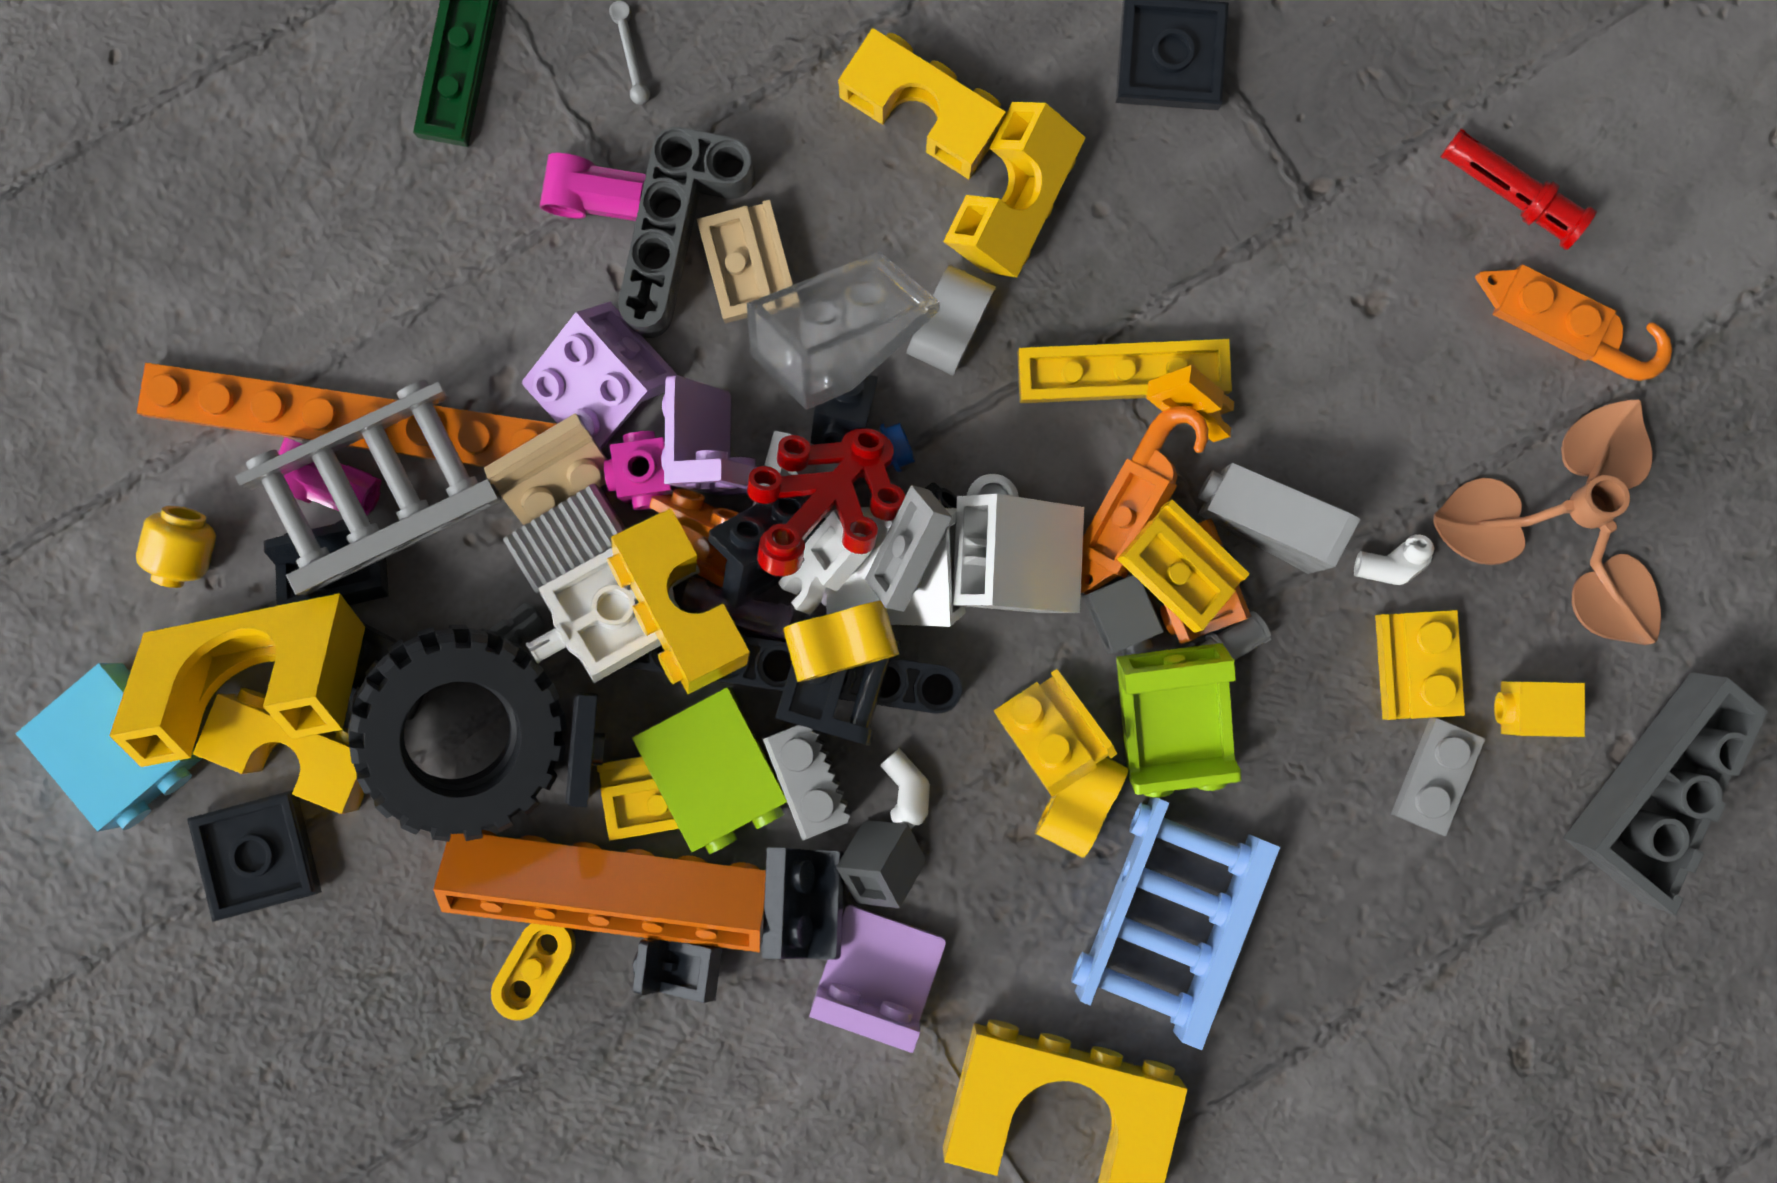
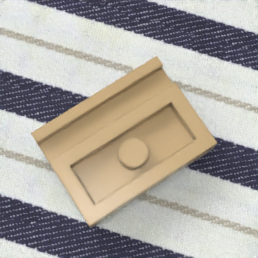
M770 200L762 201L763 204L752 207L743 206L697 219L725 324L771 312L775 308L798 304Z
M575 413L484 467L490 483L494 484L520 522L525 525L533 519L540 517L543 513L548 512L551 508L558 506L561 502L566 501L569 497L576 495L589 485L596 484L601 487L606 484L604 460L608 459Z

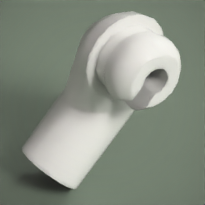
M1415 534L1410 536L1387 556L1360 551L1354 565V576L1393 585H1404L1428 567L1434 553V545L1428 537Z
M898 748L880 766L899 786L897 804L890 812L892 822L908 824L910 829H912L915 825L919 826L928 815L930 784L927 778Z

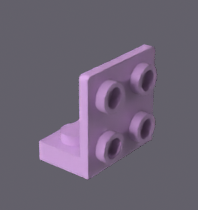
M607 302L575 312L523 379L522 384L557 423L576 413L586 430L589 431L602 450L639 404L665 393L666 377L677 374L639 333L630 328L622 318L619 310L611 302Z
M679 375L667 376L665 394L662 400V410L665 417V447L661 456L664 484L719 496L748 494V479L750 472L756 468L755 459L745 457L730 458V393Z
M847 905L842 916L841 957L837 960H827L809 1017L913 1053L920 1034L919 1021L946 945L945 938L857 906Z

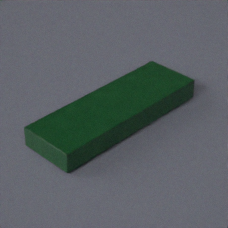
M440 0L413 133L418 138L469 147L498 0Z

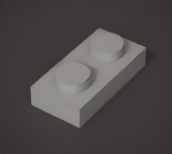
M910 486L865 578L885 608L905 611L913 593L918 590L922 583L924 572L937 546L946 536L948 524L952 516L928 489Z
M1429 718L1391 815L1446 837L1485 738L1438 718Z

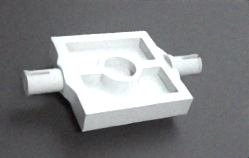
M612 548L538 588L541 597L552 613L555 628L526 643L537 664L566 647L570 653L580 659L589 676L596 683L661 645L655 632L646 636L639 625L632 606L639 602L630 585L621 588L613 576L607 562V558L613 556ZM697 565L695 572L677 580L671 586L668 592L670 600L677 608H679V606L674 600V593L672 587L692 577L695 574H699L700 571Z

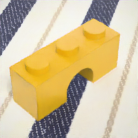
M873 27L838 79L840 98L882 125L893 109L901 103L918 101L929 106L934 111L937 121L927 135L926 153L968 180L988 152L1006 113L1000 108V102L987 91L980 88H975L972 91L956 81L957 76L943 63L932 60L929 64L915 55L911 45L900 36L890 32L885 36Z
M1012 102L989 148L1004 161L1007 167L1008 185L1002 199L966 195L943 242L985 273L1018 277L1023 265L1029 259L1031 248L1045 220L1052 212L1053 203L1068 173L1075 165L1076 157L1086 137L1047 103Z
M672 508L611 536L613 556L607 558L608 565L619 586L623 588L630 585L639 603L632 606L633 612L645 635L648 636L655 632L664 652L659 653L658 658L672 684L681 681L687 694H690L747 665L750 651L724 604L704 613L692 614L677 608L669 598L668 592L671 586L677 580L695 572L697 565V554Z
M241 688L237 694H217L193 755L240 774L262 771L272 749L282 743L295 752L300 764V774L292 795L339 814L359 810L365 794L357 781L356 770L351 762L348 728L338 730L337 733L332 731L291 739L263 707L265 694L247 688Z

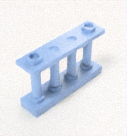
M1150 797L1147 805L1140 803L1135 811L1129 830L1130 833L1135 834V838L1089 954L1084 952L1080 954L1073 970L1071 982L1077 984L1075 993L1080 1002L1090 1006L1099 987L1171 1016V1023L1175 1024L1173 1032L1180 1041L1202 1050L1280 847L1250 834L1245 844L1240 842L1237 846L1231 845L1164 818L1169 802L1160 798ZM1156 837L1229 866L1228 871L1233 876L1226 894L1220 892L1215 896L1145 868ZM1136 887L1209 916V922L1214 925L1207 943L1200 942L1196 946L1126 918L1125 916ZM1117 937L1190 966V972L1195 975L1188 993L1181 992L1176 996L1107 968L1106 965Z

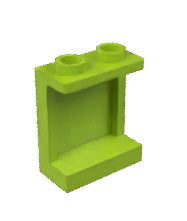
M1223 643L1116 656L1126 767L1128 768L1127 775L1135 794L1160 798L1171 795L1174 790L1198 788L1204 791H1215L1226 787L1228 783L1242 781L1241 769L1235 760L1229 684V682L1236 681L1235 663Z
M727 687L632 737L691 852L705 846L710 855L737 840L734 833L735 829L751 821L755 828L759 829L784 815L781 805L787 802L786 797L740 708L742 704L733 687Z

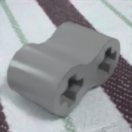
M949 264L913 334L906 354L954 376L997 287Z

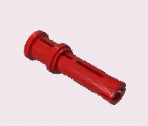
M1461 128L1440 157L1448 160L1479 181L1483 186L1522 210L1520 217L1523 218L1522 221L1527 225L1536 223L1560 239L1559 246L1564 250H1568L1590 225L1597 214V210L1591 206L1584 209L1560 193V185L1554 181L1549 182L1547 180L1543 184Z

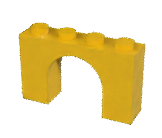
M338 593L144 632L109 736L140 767L191 758L205 708L215 692L240 671L256 664L274 661L263 707L291 739L343 730L365 626L342 595Z
M990 1019L987 1026L974 1023L943 1144L945 1163L997 1176L1010 1123L1019 1103L1030 1092L1042 1085L1057 1081H1070L1089 1087L1098 1093L1109 1106L1111 1129L1098 1183H1165L1188 1090L1180 1077L1174 1075L1175 1068L1153 1060H1144L1143 1066L1122 1061V1054L1098 1046H1093L1091 1053L1070 1048L1071 1041L1049 1033H1040L1039 1040L1018 1034L1019 1028L1017 1026L999 1020Z

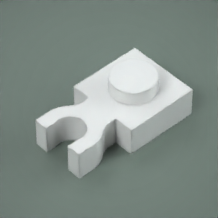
M832 511L805 543L803 556L805 560L801 568L792 575L783 576L778 582L785 591L796 595L800 592L791 603L796 610L809 615L820 604L825 588L838 591L872 552L855 554L843 546V527L839 515L835 511Z

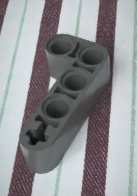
M670 127L663 130L655 138L624 272L618 307L622 318L630 328L644 338H655L662 335L672 322L700 193L727 199H737L745 196L754 185L755 169L748 148L741 141L732 137L683 127ZM685 149L692 153L690 160L683 166L672 167L667 165L669 155L676 150ZM727 160H737L743 164L741 172L734 177L724 178L717 174L719 166ZM675 199L681 202L680 209L674 216L669 218L656 216V209L662 201ZM664 249L670 252L668 262L659 269L645 267V259L651 251ZM645 282L651 286L650 300L657 310L656 312H647L644 319H641L635 310L636 308H645L647 305L649 291L643 284Z

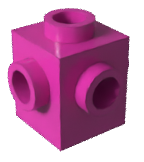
M654 431L628 433L623 435L624 443L610 445L612 459L604 460L607 488L609 492L616 491L617 498L626 504L632 503L634 510L651 509L649 506L652 496L673 494L674 489H677V486L664 484L661 456L665 447V439L663 437L655 438ZM648 460V472L641 477L633 476L632 463L634 461Z

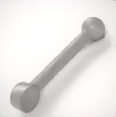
M616 1L610 6L609 13L612 20L619 27L633 86L630 90V98L634 103L643 105L649 100L650 91L642 83L628 25L631 11L626 2Z

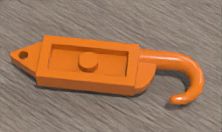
M1523 264L1514 270L1484 271L1475 276V279L1495 307L1492 315L1584 361L1590 360L1624 378L1636 381L1653 379L1661 374L1671 361L1673 351L1671 339L1666 331L1656 323L1651 322L1646 326V330L1655 338L1657 343L1656 354L1647 362L1639 361L1619 351L1623 339V325L1620 317L1615 314V310ZM1488 278L1493 280V285L1488 282Z
M1177 406L1161 412L1151 422L1131 460L1126 459L1083 536L1081 593L1085 595L1090 594L1117 576L1126 578L1129 570L1117 558L1146 524L1159 513L1160 508L1170 500L1177 487L1175 466L1169 458L1159 452L1169 433L1178 424H1189L1196 433L1195 452L1202 453L1206 447L1209 428L1205 418L1197 410L1186 406ZM1093 577V582L1089 584L1090 578Z

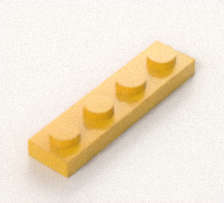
M1229 339L1019 348L1017 352L1020 403L1146 398L1150 380L1189 365H1193L1223 390L1224 395H1228L1232 391Z

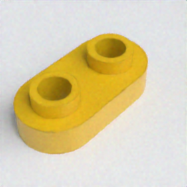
M531 923L524 929L492 984L491 1000L499 1014L507 1019L518 1021L530 1018L542 1008L574 954L576 941L571 928ZM549 934L556 938L558 947L555 952H548L543 949L541 945L543 935ZM516 981H524L529 985L531 993L528 998H521L515 993L514 985Z

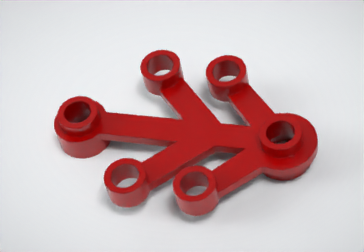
M856 429L848 432L841 442L810 445L801 436H785L779 441L776 458L778 465L784 470L798 472L804 470L807 465H839L829 472L781 476L776 469L768 466L756 467L750 472L747 493L755 502L768 504L776 501L778 498L811 495L786 524L773 525L762 534L757 559L764 571L775 576H789L796 573L801 568L803 562L804 539L834 505L843 527V546L855 554H866L873 550L878 527L872 519L863 515L853 483L858 477L865 478L872 494L870 511L876 518L884 521L895 519L905 499L903 490L890 483L885 469L892 461L894 448L891 441L884 434L873 429ZM759 484H768L770 486H762ZM883 501H890L892 502V504L885 503ZM854 533H861L865 537L856 536Z

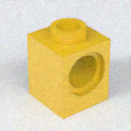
M1501 682V692L1497 693L1494 702L1495 719L1498 724H1501V734L1585 737V683Z

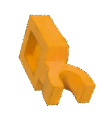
M1193 365L1149 381L1146 399L1161 411L1177 406L1195 409L1205 418L1209 428L1208 439L1213 443L1231 437L1232 428L1223 421L1221 415L1234 411V401L1224 395L1223 390Z

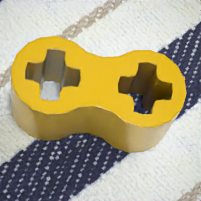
M881 601L858 605L836 613L797 622L783 628L797 682L819 678L899 654L887 608H885Z
M1108 757L1096 763V769L1050 798L1039 819L1035 834L1081 858L1088 854L1128 773L1127 767Z

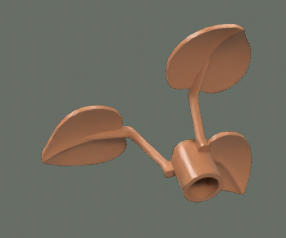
M1627 400L1605 405L1586 414L1569 428L1562 441L1561 453L1563 463L1570 472L1588 477L1586 484L1575 491L1570 500L1530 516L1520 517L1522 504L1518 494L1500 480L1481 478L1467 482L1455 490L1443 506L1434 514L1433 522L1443 541L1462 557L1485 565H1498L1509 562L1523 552L1525 537L1521 527L1531 526L1553 517L1570 513L1573 520L1580 526L1590 529L1599 528L1600 533L1590 559V565L1594 572L1580 576L1573 585L1572 606L1576 617L1586 629L1603 638L1642 645H1650L1657 642L1661 625V609L1655 582L1647 568L1639 560L1628 554H1617L1609 558L1604 564L1602 563V557L1609 537L1617 529V524L1613 519L1626 511L1630 503L1629 490L1640 485L1646 479L1652 465V447L1643 421L1640 400Z

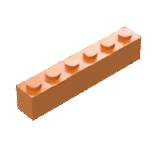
M481 830L483 838L470 841L465 840L464 834H451L449 842L447 841L433 888L441 912L759 953L761 949L766 870H760L757 866L745 862H737L727 866L707 863L704 859L696 856H681L678 859L656 857L652 853L641 849L617 852L602 850L599 846L587 842H578L569 846L550 843L538 836L528 835L520 839L499 837L490 831Z

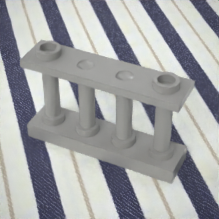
M427 380L410 384L397 392L399 400L279 455L277 450H270L259 454L246 462L249 470L235 476L239 486L249 490L264 486L300 556L296 560L299 569L286 574L296 595L307 596L501 503L494 486L488 479L478 483L475 476L469 477L434 408V405L449 399L439 382L430 386ZM413 415L450 486L446 489L449 497L432 506H429L426 499L420 501L384 430ZM363 438L400 508V511L396 513L400 521L381 530L377 523L370 524L334 453ZM312 462L315 463L351 533L346 537L349 545L331 554L327 547L321 548L284 477V475Z

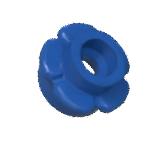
M883 423L879 427L880 431L891 441L894 448L893 458L889 466L893 465L897 472H902L903 466L915 462L911 446L901 423L887 428Z

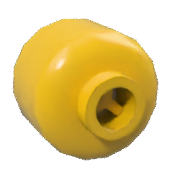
M164 506L160 513H153L143 522L136 551L137 564L151 574L150 579L152 582L164 587L181 588L184 586L185 581L199 580L207 573L216 541L215 531L206 523V516L196 510L180 506Z

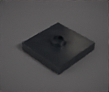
M1123 0L1116 103L1219 111L1223 97L1229 2L1203 0Z
M579 692L574 697L565 803L572 807H588L592 765H603L605 733H595L598 694Z
M293 790L187 818L212 922L322 892L299 797L292 795Z

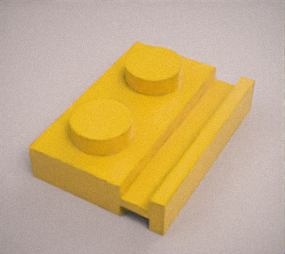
M1174 500L1165 503L1160 508L1159 513L1146 524L1117 558L1125 568L1194 633L1203 631L1235 593V588L1250 574Z
M1457 610L1375 615L1382 719L1396 720L1465 716Z
M1058 669L1051 672L1052 677L1042 684L1034 683L993 710L1051 797L1096 769V763L1107 756L1112 758L1117 755L1111 741Z
M642 756L605 762L602 766L596 765L597 772L600 775L602 787L600 790L609 841L679 829Z

